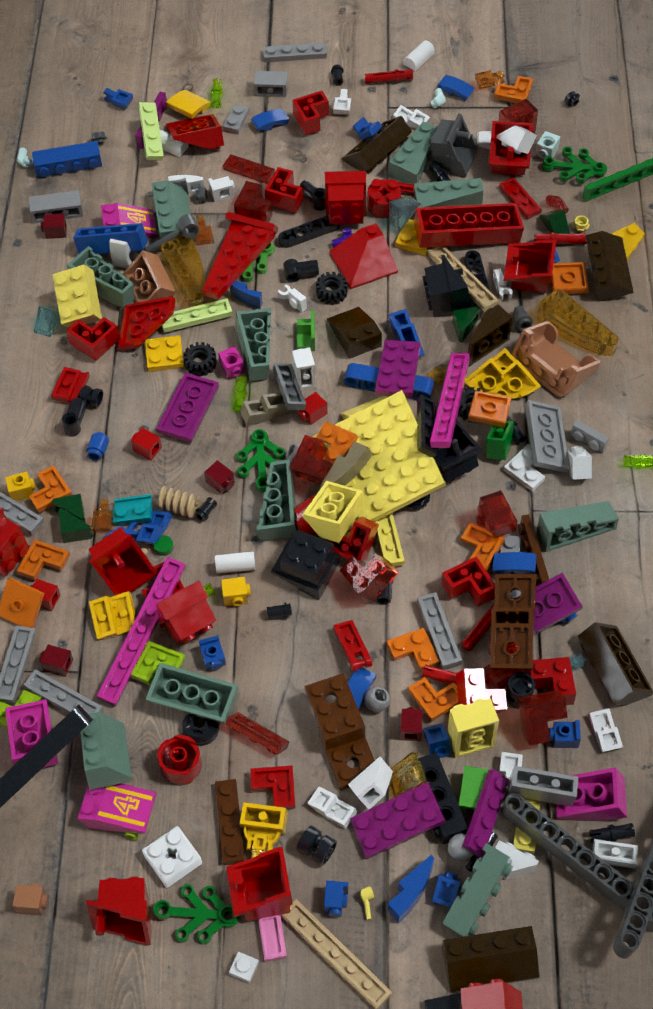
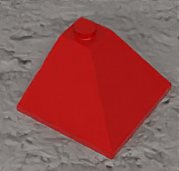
M213 114L166 123V127L173 140L207 149L211 148V150L224 146L221 125Z
M377 223L359 229L329 251L342 276L345 277V280L347 279L350 289L398 273L386 239Z

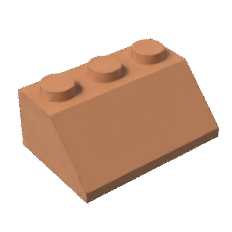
M142 250L123 273L134 284V300L136 303L169 297L176 293L159 256Z

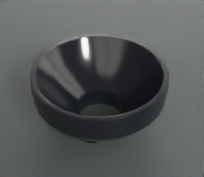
M188 713L183 719L181 730L182 734L192 738L197 746H205L212 743L218 736L219 723ZM202 718L206 723L203 727L197 728L193 725L194 721Z

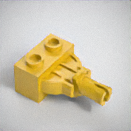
M243 802L240 825L244 829V835L248 841L246 850H252V858L273 849V845L278 842L281 834L285 835L288 819L286 808Z

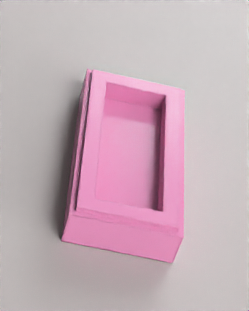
M277 915L258 919L265 962L287 958L281 916Z

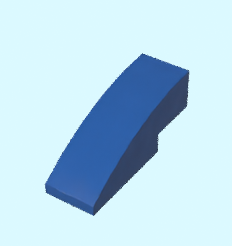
M407 309L389 314L388 320L397 341L420 342ZM422 346L419 358L425 356Z
M432 855L398 882L400 893L388 903L387 911L398 923L412 911L423 895L433 869L434 857Z

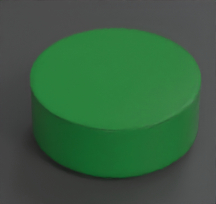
M163 535L154 543L155 552L159 555L165 556L173 551V541L169 536Z

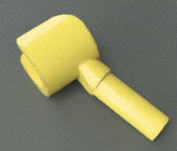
M369 886L360 892V898L365 908L366 920H371L368 900L374 898L373 891Z

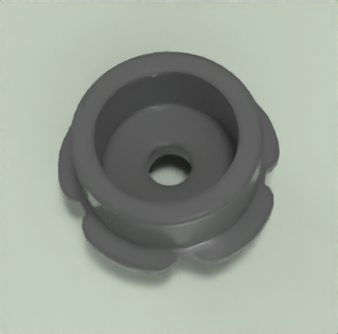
M104 132L92 133L91 141H97L98 144L105 143L104 140L107 137Z
M198 187V190H195L196 200H199L200 203L207 201L206 188Z

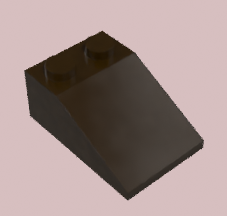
M499 304L486 310L469 341V367L510 340L513 317Z
M360 307L327 318V322L349 359L382 347V333L375 321Z

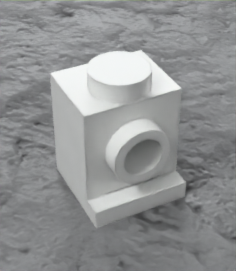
M228 176L215 180L208 179L209 191L214 202L233 197L235 185Z

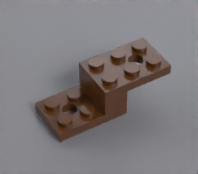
M495 574L494 607H492L490 668L491 670H533V635H535L536 574ZM513 590L521 592V596L516 600L510 598V593ZM509 644H516L518 646L515 653L510 654L506 651Z
M342 673L304 686L319 725V737L340 791L350 788L348 784L375 761L365 738L364 722L345 675ZM329 695L337 698L334 703H329L325 699ZM350 760H356L359 765L356 768H350L347 763Z

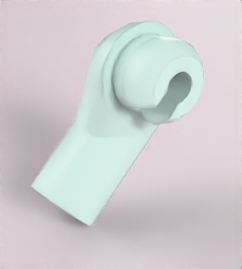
M441 88L434 91L436 97L431 101L433 108L440 107L446 101Z
M20 148L17 162L25 168L32 165V158L28 159V156H26V148Z

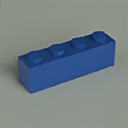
M97 141L32 152L37 178L102 167Z
M143 223L77 229L73 237L78 254L88 246L93 249L95 254H109L110 239L127 242L131 249L130 251L139 252L144 250L148 241Z

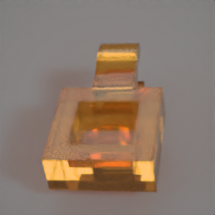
M489 70L475 74L479 89L495 86V83H504L503 77L505 75L503 71L492 73Z
M204 215L197 216L199 233L195 237L197 246L214 243L211 226L205 225Z
M100 499L99 511H93L92 531H112L113 511H109L110 504H108V499Z

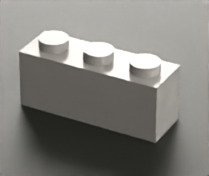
M79 190L29 197L30 214L33 223L43 222L45 214L64 213L65 219L83 217Z
M514 766L510 775L508 795L514 793L526 799L572 807L577 797L578 777Z

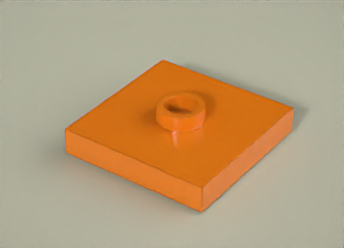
M585 262L554 263L551 280L553 294L588 293L589 286Z
M475 391L468 421L505 428L512 397Z
M8 578L0 602V617L20 626L34 628L44 593L13 578Z

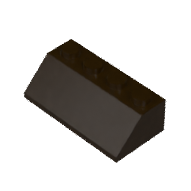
M402 115L381 123L382 127L373 136L363 139L343 156L342 160L359 171H372L377 167L376 163L385 160L387 154L395 151L399 143L405 142L408 139L407 136L412 131Z
M604 231L585 235L598 300L603 301L634 293L623 238Z
M595 622L578 635L581 641L580 645L587 652L590 664L596 669L600 682L609 693L608 697L615 705L626 706L653 695V689L617 626Z
M532 926L445 939L442 942V953L450 993L461 991V988H467L471 983L489 984L490 980L502 979L505 983L538 979L540 977L537 947Z

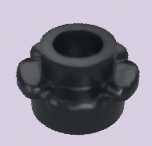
M575 91L568 93L565 97L567 106H576L580 101V94Z

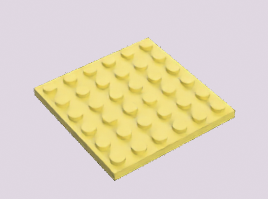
M402 390L335 424L357 434L358 439L356 442L367 446L373 454L358 475L345 485L362 490V509L355 520L364 517L375 522L446 486L435 459L417 450L418 424ZM318 434L302 441V443L309 449V460L321 486L332 467L323 461L330 445L316 438ZM353 523L349 527L348 531H351Z

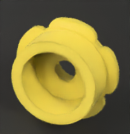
M577 216L572 224L573 228L577 231L587 230L590 226L588 224L589 220L585 216Z

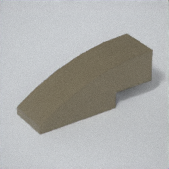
M281 393L265 394L261 396L260 400L245 401L240 410L246 425L265 422L292 412V410L286 409Z
M354 441L346 457L338 455L320 488H322L326 481L344 486L358 475L373 455L369 448Z

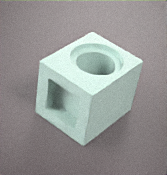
M545 131L537 143L536 156L543 159L546 157L553 158L559 149L560 136Z

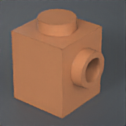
M39 884L17 885L12 906L16 913L43 915V909L47 908L49 897L46 895L44 888Z

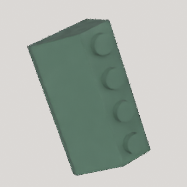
M168 180L151 183L160 239L179 228L178 220L181 216L191 215L186 189ZM182 234L163 246L196 241L195 237L189 239L185 238Z
M160 663L145 700L225 723L233 713L240 693L237 684Z
M101 712L89 713L93 721L81 731L84 769L89 790L132 781L124 723Z

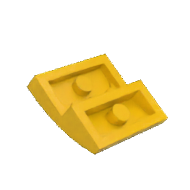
M187 90L176 93L166 101L168 108L191 119L198 113L203 114L212 105L211 101Z
M129 591L112 597L104 596L89 601L98 640L129 633L137 618L132 595Z

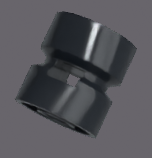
M517 672L509 678L506 691V700L509 705L517 709H523L530 705L535 689L533 678L524 672Z
M310 825L302 834L296 848L306 856L311 854L312 860L323 866L332 856L337 846V841L328 835L322 836V831Z

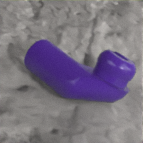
M344 228L341 238L332 240L333 248L353 234L350 228Z

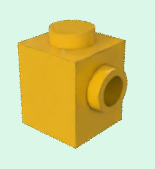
M28 471L5 477L10 498L15 501L28 499L29 495L33 494V489H36L34 478H29Z
M245 577L221 579L224 606H241L248 603L247 596H251L250 584H246Z

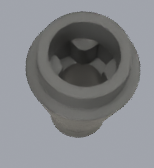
M523 306L515 307L516 328L523 331V329L531 327L533 320L524 310Z

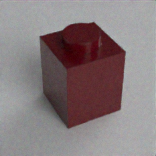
M64 213L44 215V221L41 222V231L45 233L46 239L66 238L67 223Z
M218 460L204 471L206 483L221 495L234 486V473Z
M48 644L45 651L41 652L39 662L43 671L66 677L73 662V657L70 650Z
M415 707L402 709L400 740L421 741L423 710Z

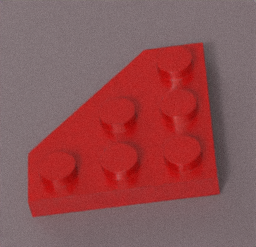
M169 296L125 305L118 348L121 351L138 348L174 314L175 298Z

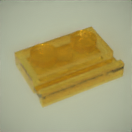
M411 752L391 768L393 773L389 783L394 797L426 782L421 761L417 759L418 753Z

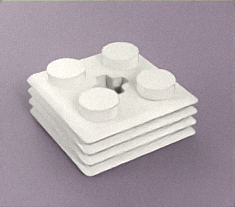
M179 826L174 827L142 850L144 857L167 888L202 864L200 855ZM170 854H175V855H176V858H175V859H172L171 857L169 858L168 855H170Z

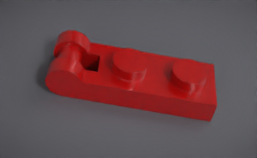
M353 620L333 625V630L348 659L352 672L358 671L361 667H372V659ZM359 656L362 657V659H360V660H357V659H356V657H359Z

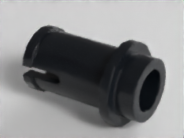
M338 64L334 65L331 69L333 83L336 86L343 84L342 74L344 70Z
M208 497L203 505L195 510L196 513L194 515L199 521L207 520L209 518L208 515L217 506L215 500L211 503L213 498Z
M284 602V605L267 607L268 619L284 616L289 618L292 615L291 604Z

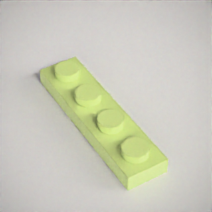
M139 102L138 107L146 160H163L164 155L156 103Z
M227 298L174 311V314L162 324L163 331L166 333L233 316L232 309Z

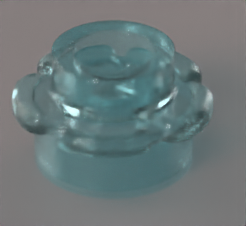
M582 653L569 657L573 670L584 666L586 658L583 657Z

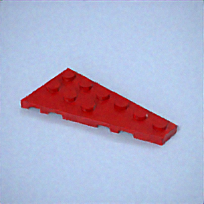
M232 221L203 287L204 296L219 299L275 238L274 231Z

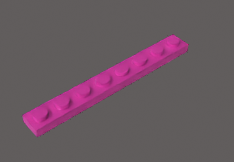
M451 353L430 440L431 448L442 449L450 448L470 362V353Z
M170 557L166 558L97 695L98 699L117 706L131 678V673L159 622L156 603L173 594L186 568L184 563Z

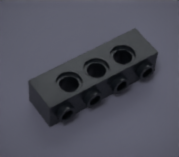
M438 753L414 759L413 768L410 769L413 780H417L420 786L427 782L425 778H434V782L428 783L434 795L443 798L442 801H437L442 814L448 815L451 818L446 823L433 828L436 838H440L442 844H446L456 834H467V824Z

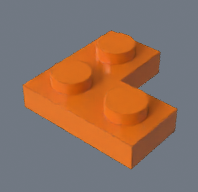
M518 76L514 86L498 83L494 99L526 105L533 85V78Z
M325 421L316 436L318 440L330 445L323 458L324 463L332 466L338 455L346 457L352 444L358 439L357 434Z
M53 465L37 473L45 488L29 495V498L37 512L40 513L53 506L51 501L54 498L70 496L72 492Z
M470 522L461 536V541L476 547L470 559L477 556L487 571L494 560V554L499 552L505 538Z
M34 539L19 565L17 573L26 578L36 580L44 565L62 571L70 557V552Z
M424 628L389 639L386 642L394 661L413 655L420 671L424 670L425 664L432 667L439 665L440 661Z
M426 677L408 687L409 693L431 722L449 712L454 706L459 705L457 686L454 682L439 692L435 691Z

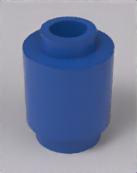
M102 432L92 434L86 449L89 459L100 461L104 457L110 441L106 434Z

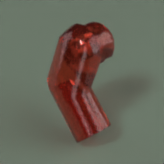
M553 195L546 197V203L549 206L565 210V214L569 211L561 197Z

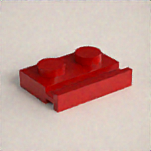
M64 367L51 394L52 399L70 403L75 397L79 398L82 387L87 384L90 377L89 372L83 373L81 370Z

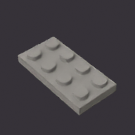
M528 400L525 403L533 466L566 473L570 469L560 407Z

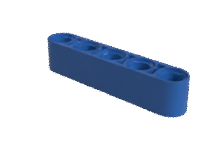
M350 363L347 366L343 382L349 387L375 392L379 368ZM416 375L413 397L409 399L417 400L420 395L430 399L434 381L431 378Z

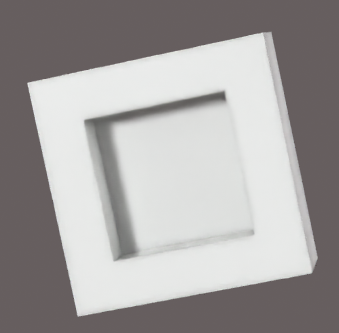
M238 952L229 975L250 983L259 960Z

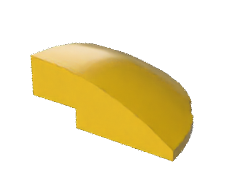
M506 348L495 357L487 360L465 379V384L470 388L474 387V390L480 388V392L484 390L486 393L512 397L511 399L527 396L541 387L527 369Z

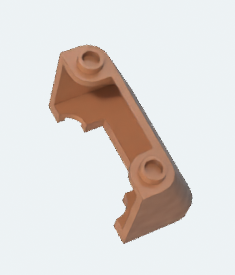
M549 321L523 329L513 349L512 356L516 360L518 359L538 382L558 397H563L572 392L594 374L601 364V361L592 355L584 357L580 362L556 343L558 330Z

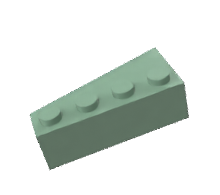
M424 121L419 125L389 161V177L402 183H419L424 168L427 166L429 156H431L432 150L429 147V141L434 136L436 126Z
M481 178L414 183L413 198L415 210L421 207L482 205L484 192Z
M90 246L67 264V270L85 264L94 271L99 297L123 309L125 305L130 304L134 300V284L123 274L116 272L110 263L104 262L99 254H95Z
M271 308L236 312L235 328L250 381L268 379Z
M289 459L271 462L266 492H264L263 506L259 515L260 520L256 529L260 542L290 538L298 530L295 522L297 515L296 513L294 514L296 507L294 473Z
M609 501L540 513L536 534L545 552L615 530L617 529L619 518Z
M488 843L482 849L486 852L485 855L476 860L472 870L474 874L472 877L469 876L464 882L461 896L456 897L443 921L444 925L463 937L475 935L479 928L477 922L480 916L485 917L491 907L488 902L492 896L496 897L502 888V885L499 883L503 876L507 878L513 869L511 858Z

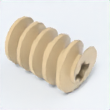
M166 486L161 488L158 498L161 510L166 509L168 512L173 511L175 514L181 513L182 516L188 515L189 518L195 517V510L200 508V495L195 500V494L193 493L188 498V492L186 491L181 496L179 489L173 494V488H170L168 492H166Z

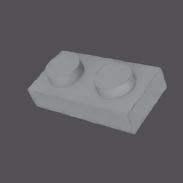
M234 104L223 125V131L239 134L249 114V107Z
M578 420L572 426L571 436L577 441L590 446L591 449L603 454L607 448L608 437Z

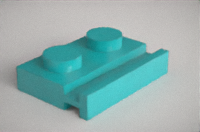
M151 494L114 499L113 524L115 526H122L133 522H151L153 497Z

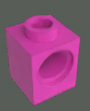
M235 346L218 352L219 363L228 379L245 373L244 362Z

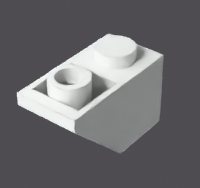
M515 125L498 134L496 138L502 141L501 144L503 146L513 147L515 153L521 154L523 152L528 154L537 135Z
M580 446L571 447V450H567L570 477L572 479H592V456Z
M379 757L348 785L362 803L370 809L386 795L393 771Z
M498 841L495 848L509 856L513 866L507 878L503 876L502 879L508 880L536 871L539 861L536 860L535 856L528 852L523 853L517 850L509 842Z

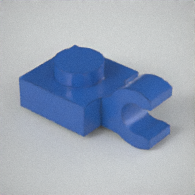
M106 88L103 92L106 95L105 101L124 109L133 100V94L120 89L115 92Z

